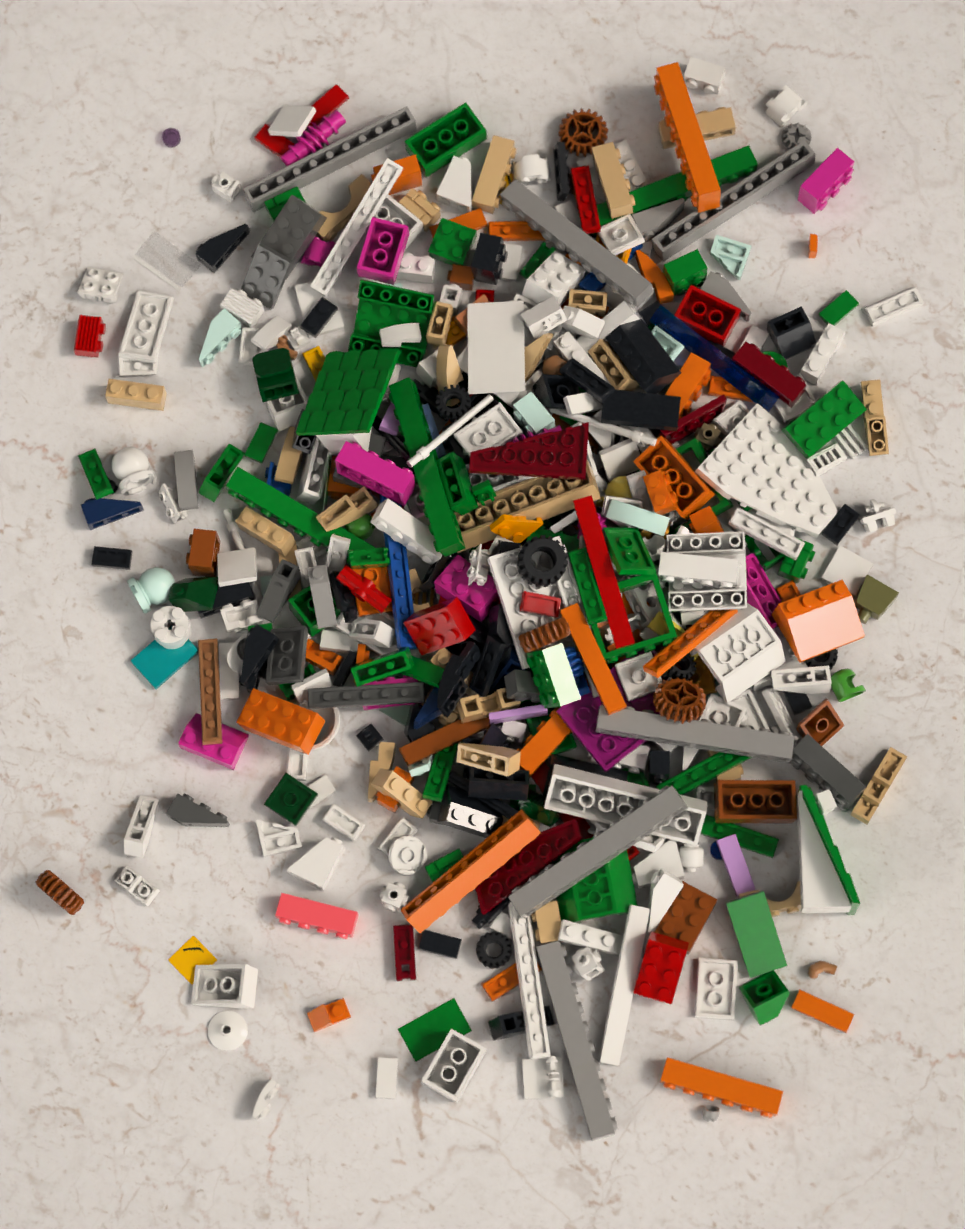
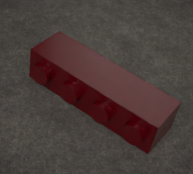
M745 341L732 357L731 365L791 408L806 390L805 381L801 377L792 375L787 367L778 365L773 357L760 352V349L753 343L749 344Z

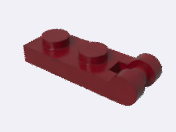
M411 924L393 926L396 980H416L413 926ZM402 965H409L410 971H402Z

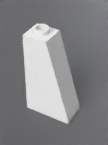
M624 300L602 319L605 321V324L598 339L582 335L576 341L592 359L588 351L599 339L607 341L605 337L619 325L639 319L643 320V318Z

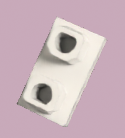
M875 499L870 500L871 506L865 507L866 513L873 511V513L858 518L866 531L870 533L878 530L875 521L877 519H882L884 527L894 525L893 514H896L895 508L891 507L879 511L880 508L885 507L884 503H877Z

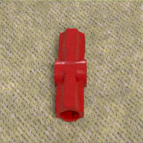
M347 565L336 577L339 582L351 590V593L362 602H367L381 614L392 601L383 592L378 590L371 580L364 576L361 577Z

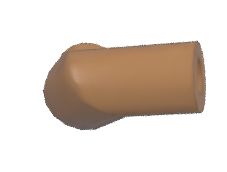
M282 335L278 338L277 349L286 348L289 350L291 359L295 360L298 352L289 348L288 338Z
M818 961L810 965L808 976L816 979L818 974L822 972L834 975L837 965Z

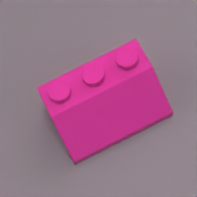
M196 713L186 725L178 744L183 750L234 770L249 734L222 724L223 743L203 745L201 715Z

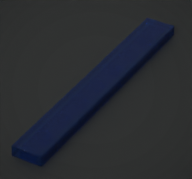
M662 305L657 308L649 320L683 344L684 348L690 353L692 352L710 362V368L753 402L762 406L767 412L772 409L780 398Z

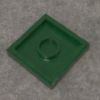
M285 773L265 801L264 806L294 826H297L317 798L318 793L288 773Z

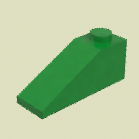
M228 444L204 479L198 493L215 502L245 453Z

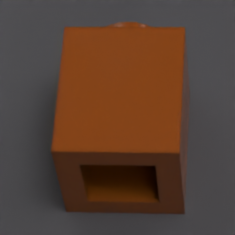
M453 264L452 270H448L447 281H450V284L460 286L462 290L472 291L474 276L471 267Z

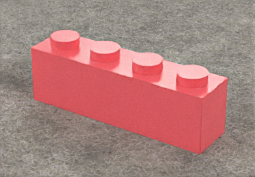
M281 893L275 914L280 923L290 925L291 922L297 923L300 928L307 930L310 927L316 928L317 932L327 935L329 932L336 933V937L342 939L353 938L359 916L356 911Z

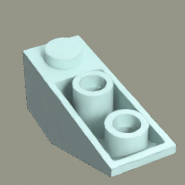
M225 308L210 323L199 357L202 367L210 364L214 360L215 355L219 351L225 350L228 342L232 338H237L241 333V323Z

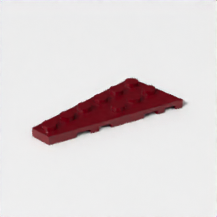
M589 422L556 432L524 438L521 441L509 442L498 447H489L470 452L469 473L585 480Z
M573 819L542 831L535 840L528 843L519 853L515 854L503 866L493 872L489 878L481 882L475 888L481 913L483 915L488 913L511 895L512 890L524 885L531 877L538 874L579 842L582 836L578 821Z

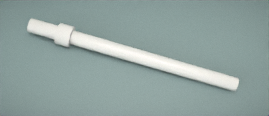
M488 394L428 445L422 446L407 461V465L412 468L420 460H425L432 450L494 400L493 397Z
M550 409L551 413L582 423L589 422L591 426L630 438L636 443L643 442L655 446L657 439L643 435V432L637 430L631 431L612 424L601 423L600 420L582 414L568 416L567 409Z
M225 509L223 512L228 523L226 525L228 532L232 534L237 550L245 549L238 531L240 528L234 520L231 509ZM257 581L249 582L254 598L260 606L263 597Z

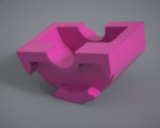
M314 237L304 252L300 263L322 267L336 242L329 241L327 243L318 237Z

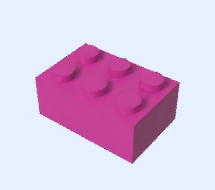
M837 147L800 186L798 201L813 214L818 210L822 211L826 207L828 199L830 197L834 198L839 193V188L843 184L847 185L852 179L851 174L854 171V161Z
M372 217L357 265L358 276L394 285L409 238V227Z
M457 555L434 581L436 593L446 600L458 597L466 613L482 622L489 614L490 608L497 605L500 601L494 579L488 574L487 582L483 586H479L474 581L469 586L467 572L471 563Z

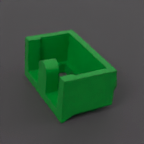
M745 535L746 547L751 554H755L764 572L783 560L784 554L769 547L776 558L768 561L754 542L755 539Z

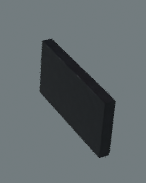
M615 390L603 402L601 423L677 432L681 397Z

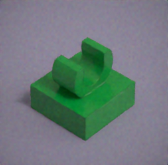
M489 479L471 487L478 503H481L482 506L485 505L484 501L491 499L493 502L494 497L497 496Z

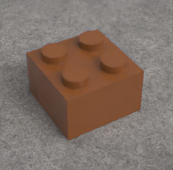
M194 528L193 534H190L189 546H191L190 553L187 552L186 564H188V569L191 570L192 575L203 577L216 576L217 553H219L221 543L217 531Z

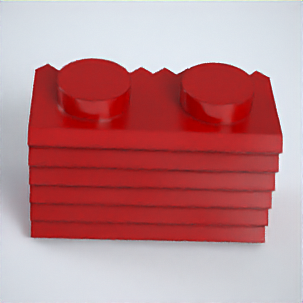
M79 315L74 352L77 356L99 357V352L103 350L101 336L105 335L106 324L103 323L101 317Z

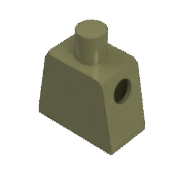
M867 574L855 603V607L860 610L858 614L860 622L866 624L870 616L878 620L896 600L899 592Z

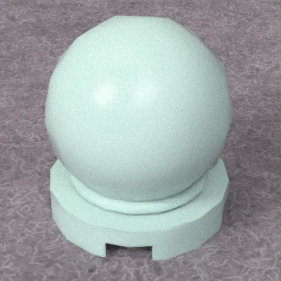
M158 567L147 569L141 574L139 581H135L134 577L126 580L144 614L151 611L149 607L151 604L161 605L166 603L169 599L172 585L175 583L174 577L169 571Z

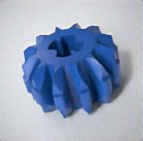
M564 647L574 679L583 674L584 664L574 647Z

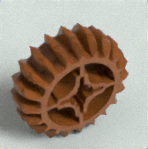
M581 108L580 112L577 113L574 109L573 115L568 113L567 119H562L558 135L561 137L560 142H565V149H569L570 154L575 151L577 157L580 153H583V156L586 157L587 153L592 155V147L605 144L604 141L608 139L606 135L608 134V128H605L607 123L603 121L602 115L597 117L596 111L591 114L590 109L584 112L583 108ZM573 126L575 132L573 133V136L570 137L568 132L570 128ZM596 128L598 135L593 139L591 133Z
M559 618L525 632L518 638L521 648H523L524 652L529 653L569 636L571 631L566 619Z
M669 677L668 680H663L661 684H658L656 691H654L653 706H655L656 711L660 712V716H666L667 720H674V723L680 721L683 724L684 721L690 723L692 720H697L703 714L706 707V694H704L702 688H699V684H693L692 680L687 681L685 678L679 679L676 677L672 679Z
M45 870L36 880V885L70 915H74L82 908L84 900L50 870Z

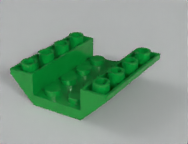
M361 279L357 297L359 298L354 332L350 336L348 351L399 349L401 353L397 363L417 367L418 363L424 359L428 345L426 334L434 307V295ZM419 323L422 337L420 342H402L400 347H382L380 329L398 324Z
M594 838L580 840L574 846L568 849L565 853L559 856L556 860L550 863V865H556L561 861L560 858L563 855L569 852L572 854L573 852L578 850V845L585 841L588 843ZM627 850L556 897L561 921L566 920L580 924L584 920L614 914L626 915L630 905L638 906Z

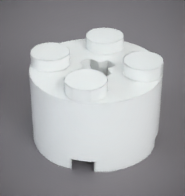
M166 606L154 612L150 627L155 640L166 649L182 647L191 636V625L185 612L175 606Z

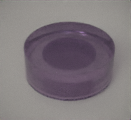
M168 128L163 132L162 140L167 147L172 148L179 145L181 136L177 129Z

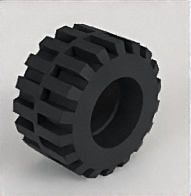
M541 535L538 538L535 536L528 540L521 548L517 557L518 572L523 575L521 578L528 580L530 585L536 584L535 587H548L550 584H555L564 574L568 565L566 560L568 555L564 552L565 547L559 545L560 541L552 540L553 537L551 536L545 538V535ZM540 551L550 555L553 561L552 569L549 571L536 569L532 564V555Z

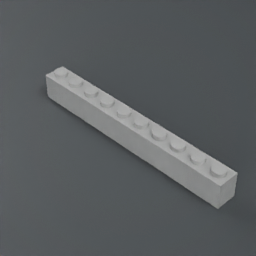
M406 106L243 188L245 197L253 212L265 207L264 201L296 186L301 189L416 131V121Z
M805 140L720 194V207L700 213L696 210L652 238L653 250L663 262L814 165V151Z
M516 179L500 194L502 205L505 209H511L521 221L525 220L534 231L538 230L547 241L551 240L555 243V246L561 252L565 251L574 262L578 261L587 272L594 273L601 283H607L610 289L616 294H621L627 303L639 307L653 293L651 282Z
M600 705L598 709L595 730L597 733L789 763L792 759L795 737L784 731L772 733L769 729L765 728L754 730L746 725L735 727L728 722L716 724L712 723L709 719L692 720L690 723L684 721L683 724L680 721L674 723V720H667L666 716L654 714V711H635L632 707H627L608 716L604 705Z
M665 786L658 792L659 795L654 798L649 797L643 801V805L637 810L636 808L631 809L626 813L625 818L612 822L609 825V829L597 832L593 836L594 839L588 843L585 841L578 845V850L572 854L569 852L563 855L559 863L547 866L544 869V873L531 877L528 880V884L523 887L518 886L512 890L509 899L520 916L523 918L528 917L686 810L688 807L673 786Z
M558 940L537 946L536 950L591 1140L594 1141L615 1135V1129H618L615 1117H610L611 1103L609 1098H605L603 1093L606 1090L603 1078L599 1079L597 1071H601L598 1059L594 1060L592 1052L595 1051L593 1041H588L586 1034L589 1032L587 1021H582L581 1014L584 1013L581 1001L577 1002L575 997L578 994L576 983H571L570 975H573L570 963L566 964L564 959L567 956L565 945H560Z

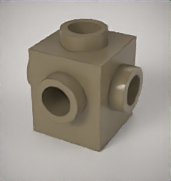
M704 423L701 428L698 427L693 436L700 441L705 452L716 448L722 441L720 437L721 431L716 425L711 423L709 425Z

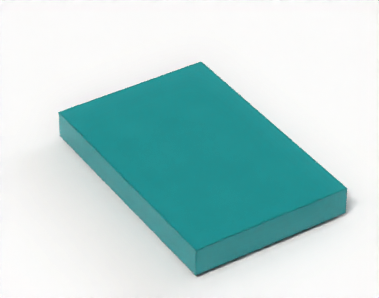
M189 639L182 647L177 649H166L154 640L131 660V663L157 690L197 655L199 650Z

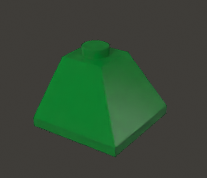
M774 970L739 986L743 998L760 1026L778 1017L790 994Z

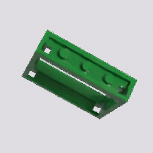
M696 438L676 449L681 456L693 449L700 465L708 457L702 444ZM714 489L720 503L713 506L712 510L718 516L734 506L730 499L724 498ZM691 519L681 524L682 526L686 527L688 530L691 531V528L689 526V524L692 523ZM681 525L674 529L670 526L668 535L676 534Z
M656 571L654 575H639L617 583L620 593L653 583L669 633L606 653L598 625L593 624L591 627L596 642L607 664L619 661L618 658L626 656V658L634 657L637 655V652L642 650L645 652L653 651L656 649L655 646L661 644L664 647L668 646L677 638Z

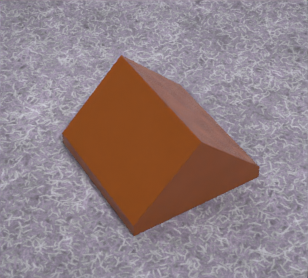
M824 699L797 724L796 729L803 738L809 734L816 742L823 746L845 725L829 700Z

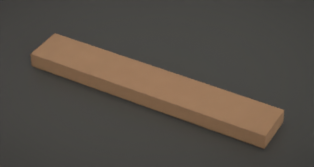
M218 639L198 640L203 745L222 744Z

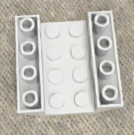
M744 532L667 535V552L739 560L737 586H732V588L720 587L721 584L703 586L701 582L684 584L682 580L669 582V612L747 609Z
M748 603L747 609H737L738 612L689 652L692 656L698 653L719 682L715 689L726 704L786 662L780 639L760 611Z

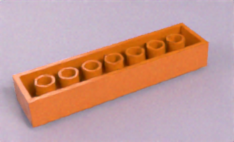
M675 62L657 67L656 75H654V90L661 99L659 100L660 109L665 111L666 114L664 116L665 124L667 127L670 126L671 132H669L671 142L676 144V157L681 159V172L683 175L686 174L687 180H685L687 190L692 192V205L697 207L698 213L720 207L721 189L679 64Z

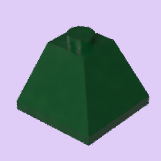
M218 576L185 578L173 583L168 600L173 606L181 608L184 612L212 610L219 586Z

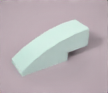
M614 499L610 500L605 515L606 518L660 536L665 535L670 520L669 517Z

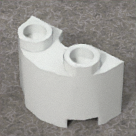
M785 85L781 88L776 98L772 97L766 103L768 108L765 114L782 128L793 114L799 112L807 103L791 87Z
M539 155L522 156L521 161H513L512 163L514 180L516 179L524 186L528 185L532 180H537V183H546L551 180L547 157L542 159L539 158Z
M251 599L241 601L240 606L233 607L232 604H229L220 609L228 633L231 630H234L235 633L248 630V626L263 622V618L256 615L259 608L257 600L251 601Z

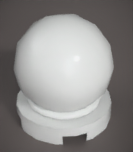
M124 447L116 453L112 460V470L117 479L121 481L119 488L122 494L128 492L129 495L142 492L147 489L146 485L149 483L154 485L157 481L154 472L149 470L150 466L147 456L136 447Z

